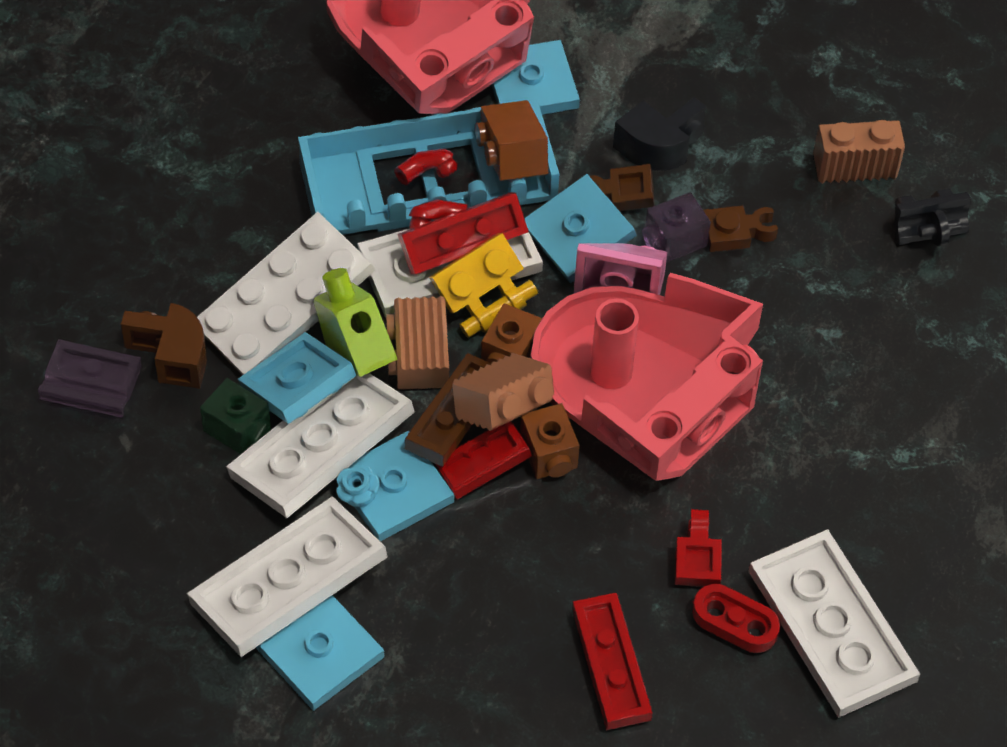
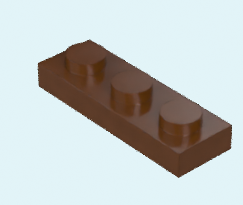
M467 353L406 436L404 449L443 467L472 426L469 422L459 421L456 417L452 383L454 379L459 380L461 376L466 377L467 373L472 374L474 370L479 371L480 367L485 368L486 364L491 365V363Z

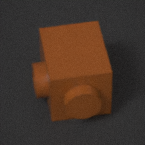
M503 303L482 340L481 359L492 364L493 361L498 362L499 358L504 359L505 355L510 357L511 353L531 358L534 334L542 318Z
M562 403L534 410L521 416L520 435L531 451L532 457L528 459L536 480L548 476L560 477L578 468L580 445Z

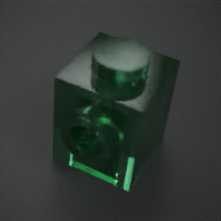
M228 378L223 381L200 407L203 431L240 454L271 430L269 403Z

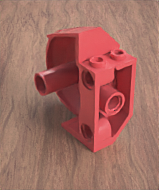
M326 0L327 13L337 32L419 114L450 113L526 62L534 21L533 13L527 5L531 0Z
M673 273L668 275L665 296L623 286L590 287L568 295L545 313L534 334L531 359L547 363L552 367L554 395L550 402L552 405L562 403L570 419L655 481L681 477L754 408L763 360L759 358L757 353L748 344L759 329L763 304L698 280Z

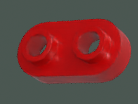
M721 584L706 585L695 596L693 617L696 623L704 630L753 653L765 652L776 643L780 622L776 613L769 607ZM718 609L722 612V615L713 616L708 610ZM758 629L763 635L753 636L748 630Z

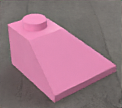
M579 243L574 293L590 287L623 286L660 295L668 252L656 250L650 246H637L627 243Z

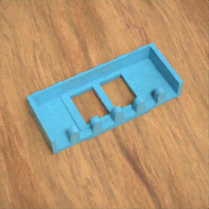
M528 100L548 137L538 100ZM481 107L298 137L300 167L311 215L313 216L316 212H319L342 235L378 229V232L409 227L412 217L409 216L412 208L433 200L468 204V208L514 192L517 194L520 205L549 201L558 195L560 174L548 137V174L500 181L494 167L488 166L486 163L484 146L479 147L477 144L475 124L481 122ZM471 146L480 180L472 181L468 185V191L445 195L444 189L437 185L434 170L430 169L421 175L427 198L405 201L402 194L395 193L388 197L387 205H384L373 160L416 154L420 151Z

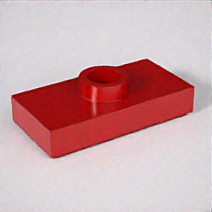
M510 421L491 431L487 430L456 448L443 467L435 465L454 493L455 498L459 499L532 457L528 445Z

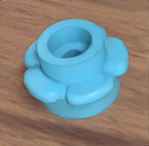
M356 464L351 469L345 468L340 472L336 480L339 485L336 489L339 498L354 507L365 506L371 503L379 489L378 476L372 474V469L363 464ZM360 481L361 485L359 487H354V482Z

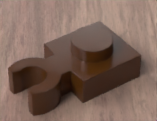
M650 164L610 169V179H602L596 175L589 176L619 211L655 207L653 176Z
M743 205L703 210L702 222L709 252L750 248L752 238L763 242L777 239V225L765 226L761 224L772 222L773 208L762 207L749 215L745 214Z

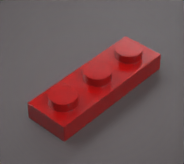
M510 192L397 235L410 274L416 275L459 259L498 233H503L505 238L509 240L529 231L517 194Z
M617 593L573 601L572 612L606 730L651 721L652 709Z

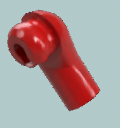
M433 200L414 206L409 213V216H412L409 228L413 229L432 222V220L467 209L468 204Z

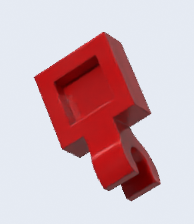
M691 509L688 537H677L675 585L706 586L721 583L722 539H708L709 510Z

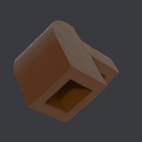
M170 303L167 317L159 316L149 311L139 313L125 310L121 322L125 348L156 353L155 364L159 383L200 389L207 365L203 327L197 316L189 309L174 303Z

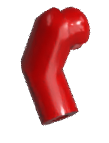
M447 149L427 150L416 153L397 166L394 172L397 179L402 184L407 185L427 170L433 168L436 169L439 177H447L457 170L458 164L452 158L454 154Z

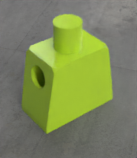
M337 268L325 273L322 279L327 292L316 296L313 303L326 346L350 361L356 375L359 377L397 360L393 345L372 295L352 283L345 268Z

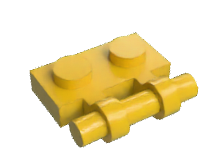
M498 233L429 277L439 295L445 298V304L450 313H455L465 306L472 317L459 324L467 338H470L479 331L487 332L503 303L521 310L527 306L526 301L538 294V290L531 280H528L519 287H516L510 277L524 268L503 233ZM497 286L503 297L485 308L479 297Z

